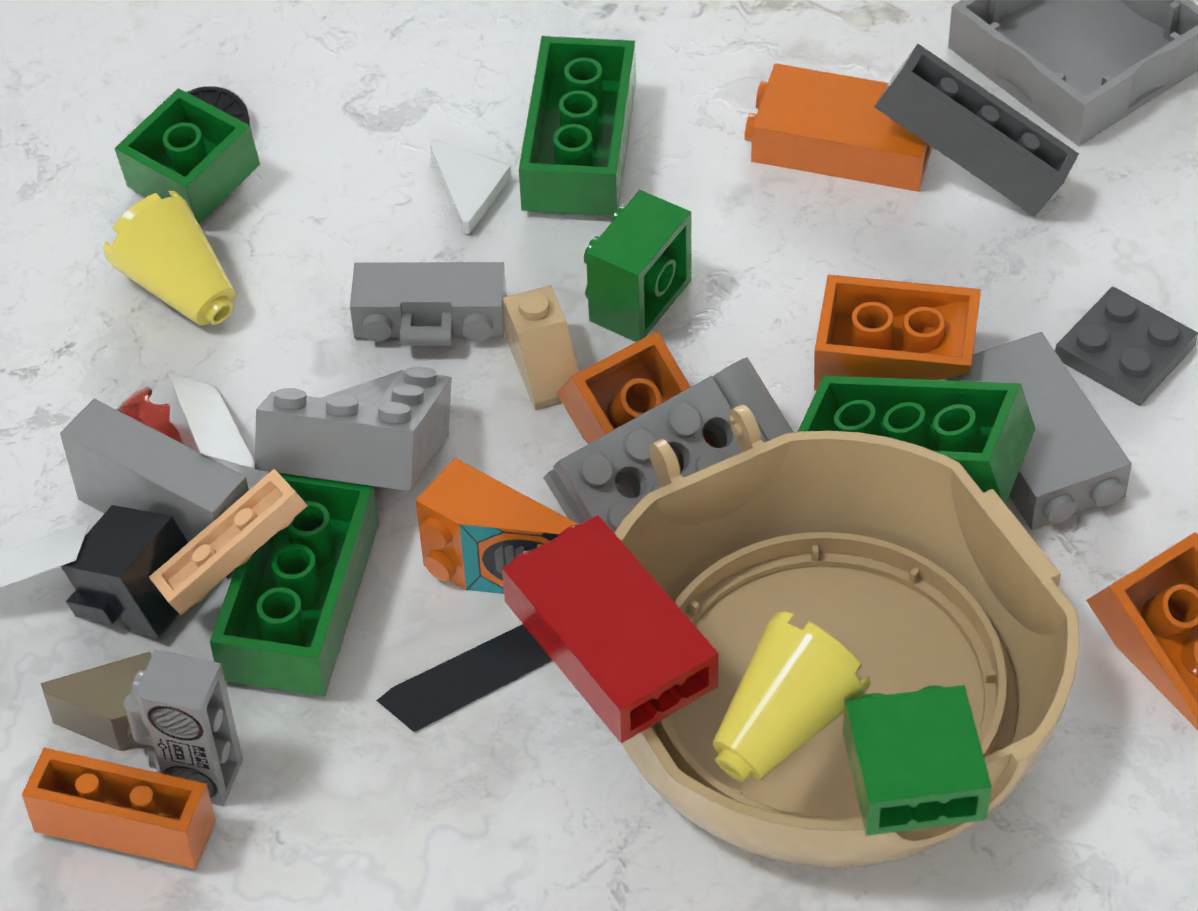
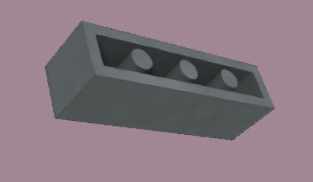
M920 44L915 46L891 78L874 108L888 116L891 120L916 135L932 148L938 150L1034 217L1063 185L1079 155L1078 152Z

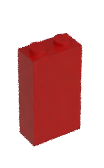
M599 515L580 525H572L566 528L555 539L533 551H526L517 555L509 564L502 567L505 603L621 744L718 687V652Z

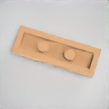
M273 469L150 575L149 578L171 606L182 615L194 604L206 598L211 589L235 568L245 564L252 554L278 531L289 526L295 516L307 507V504L284 478Z

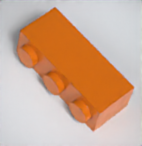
M45 747L22 793L34 832L194 869L197 868L216 822L206 783Z

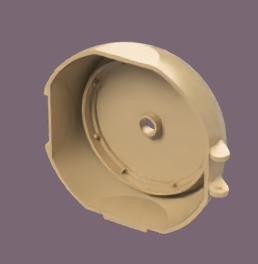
M743 404L729 410L730 425L741 453L689 476L682 477L678 458L666 440L660 439L649 444L650 459L661 488L650 492L633 508L619 525L615 535L718 652V687L622 743V746L639 772L669 805L697 826L722 841L747 852L791 864L828 868L866 866L911 856L949 840L978 822L866 836L842 734L844 712L761 780L747 777L744 782H740L718 766L715 758L719 753L713 746L714 738L768 622L776 612L784 611L794 614L788 622L789 624L802 630L809 621L838 640L858 659L862 666L855 675L859 680L868 676L871 680V684L864 695L870 693L889 695L912 692L931 685L943 687L965 685L992 786L988 814L1025 779L1041 757L1062 718L1076 672L1079 654V620L1077 610L1058 587L1061 573L993 489L983 493L959 462L922 446L890 437L860 432L803 431L786 433L764 443L761 440L759 426L754 415Z

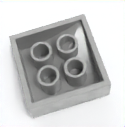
M411 367L406 369V371L400 370L321 398L306 396L305 391L295 388H283L275 392L272 391L256 409L254 469L269 472L275 469L278 473L412 491L449 435L452 377L437 375L435 370L427 367Z

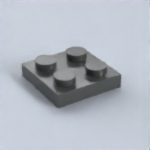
M1112 286L1056 344L1055 352L1065 365L1141 406L1196 346L1198 332Z

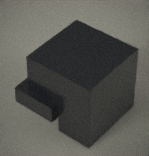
M111 505L85 535L76 561L61 566L76 589L66 601L75 617L112 625L120 618L128 632L159 639L179 613L166 600L149 576L188 543L174 518L170 515Z

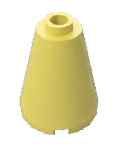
M168 191L171 197L164 199L157 193L145 197L125 212L113 226V230L118 235L112 246L105 241L103 247L105 259L113 268L198 325H217L223 322L234 309L233 302L236 292L187 201L176 191Z
M786 611L776 612L768 622L713 741V746L719 753L715 758L716 763L728 775L740 782H744L747 777L754 780L764 778L844 712L845 700L860 698L871 684L869 676L862 680L858 679L855 674L862 666L861 663L838 640L810 621L802 630L789 624L788 622L794 614Z

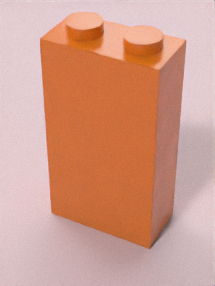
M774 63L768 82L761 81L756 97V109L758 111L757 114L749 113L744 136L745 141L752 142L751 162L920 192L932 147L874 108L888 85L887 82Z

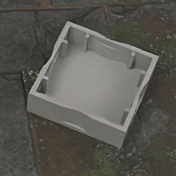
M961 0L952 5L948 48L1079 147L1198 71V5L1191 0Z

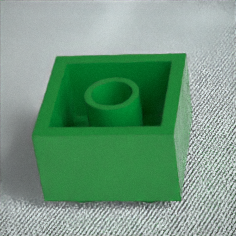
M179 88L114 148L128 188L145 197L157 193L162 199L171 197L168 191H176L187 201L199 224L260 165L250 125Z
M639 190L626 206L621 205L616 210L611 224L600 237L595 236L589 242L584 253V263L587 265L585 296L588 299L590 322L634 342L648 335L692 280L691 211L642 190Z

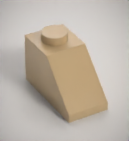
M549 285L502 297L506 340L534 409L538 410L561 404L562 402L557 392L579 370L567 322L552 286Z

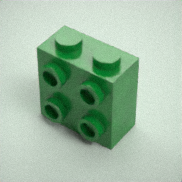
M931 685L918 691L889 695L870 693L858 699L845 700L842 734L866 836L987 820L992 786L965 685L951 687Z

